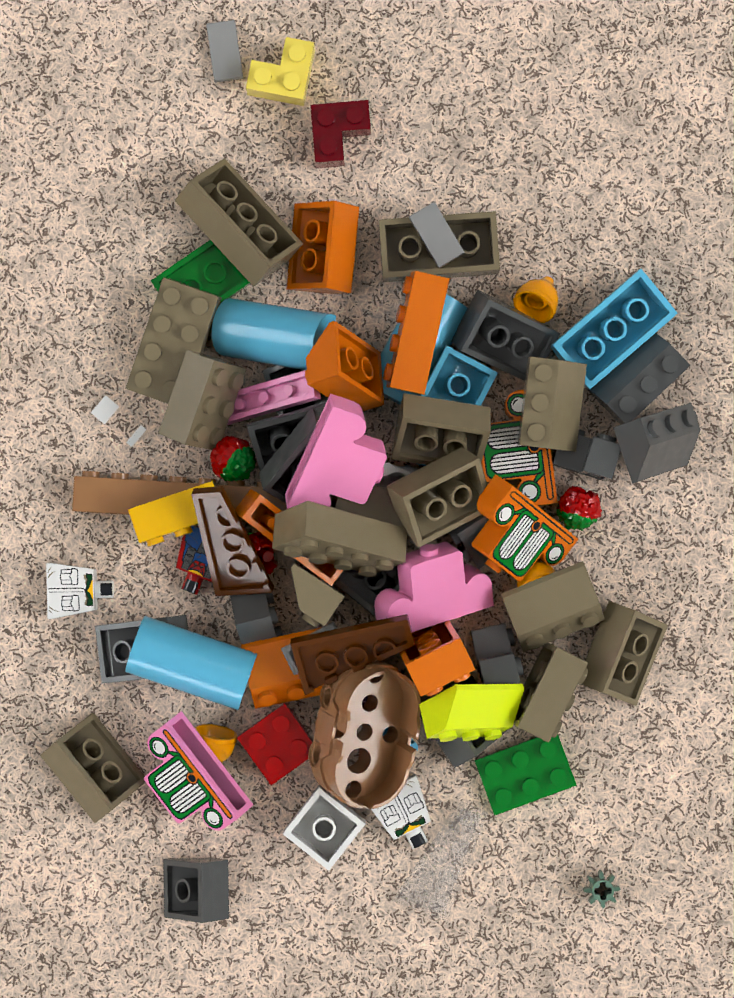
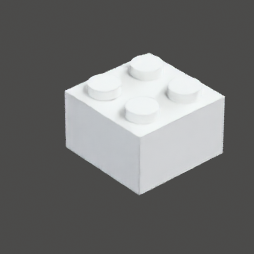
M319 785L283 830V835L329 871L365 826L366 820Z

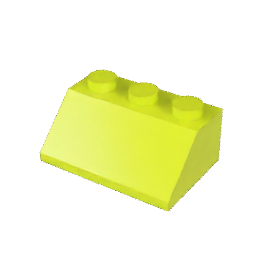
M456 684L419 704L427 739L439 738L440 742H448L462 737L463 741L485 737V740L489 741L502 737V732L513 727L524 692L523 684Z

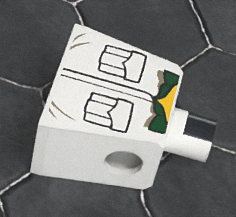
M46 563L48 619L98 610L97 598H114L113 580L97 581L96 569Z
M413 774L407 778L403 789L391 802L371 810L394 840L405 835L412 849H415L428 842L421 826L429 823L431 820L416 774Z

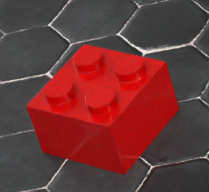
M287 702L277 707L237 737L271 786L309 759V749L314 741Z

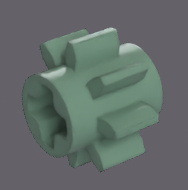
M599 870L597 877L587 876L590 885L589 887H584L583 891L592 894L588 899L590 904L597 900L600 906L605 908V902L609 900L614 903L617 902L613 897L614 891H620L621 889L619 886L611 884L615 879L613 874L605 878L603 872ZM601 882L609 888L604 890L602 896L595 891V888H599Z

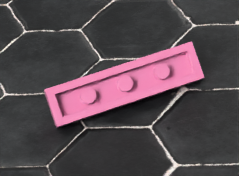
M306 370L239 389L234 404V412L230 416L227 425L321 399L320 392L307 384L305 378Z

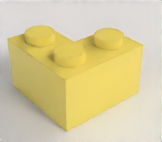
M286 37L280 65L251 60L246 84L247 95L304 106L315 53L314 42Z

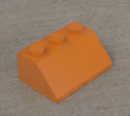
M339 201L294 204L292 232L301 240L303 245L289 260L287 290L327 294H349L352 292L360 207Z
M329 322L306 357L307 369L305 371V378L307 384L328 398L331 393L354 401L361 406L363 411L384 405L380 351L338 322Z
M320 628L241 644L242 649L257 653L248 680L255 709L320 695L323 685L315 688L314 692L308 695L304 694L299 673L293 674L281 650L282 647L290 644L291 638L308 635Z

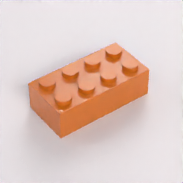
M450 621L412 632L414 646L399 652L421 697L426 694L427 696H433L444 689L443 686L452 681L455 683L464 681L471 676L470 672L476 670L461 638Z

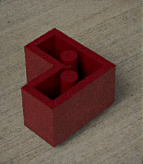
M360 100L310 105L316 169L345 166L342 138L371 135L369 101Z

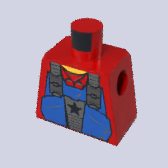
M196 525L191 527L192 533L182 537L176 568L187 572L181 589L198 595L203 580L212 582L200 529Z

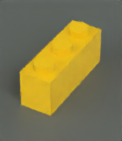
M211 481L128 509L138 542H146L147 546L150 547L165 542L163 536L175 533L177 538L192 533L191 527L198 525L191 495L194 488L216 487L215 483Z

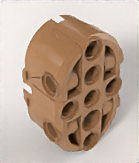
M376 660L365 665L364 669L355 673L351 668L340 674L336 682L322 686L319 697L320 709L315 721L314 741L310 746L308 755L312 773L317 783L344 804L355 808L376 809L391 802L401 792L415 760L416 749L410 746L411 739L414 738L418 741L421 729V711L419 707L421 699L416 686L408 677L401 674L398 668L384 661ZM368 696L367 702L362 705L363 699ZM362 725L361 731L357 734L358 727ZM388 727L387 733L383 736L384 730ZM359 748L358 760L353 765L347 766L349 754ZM351 782L350 788L345 791L346 786Z

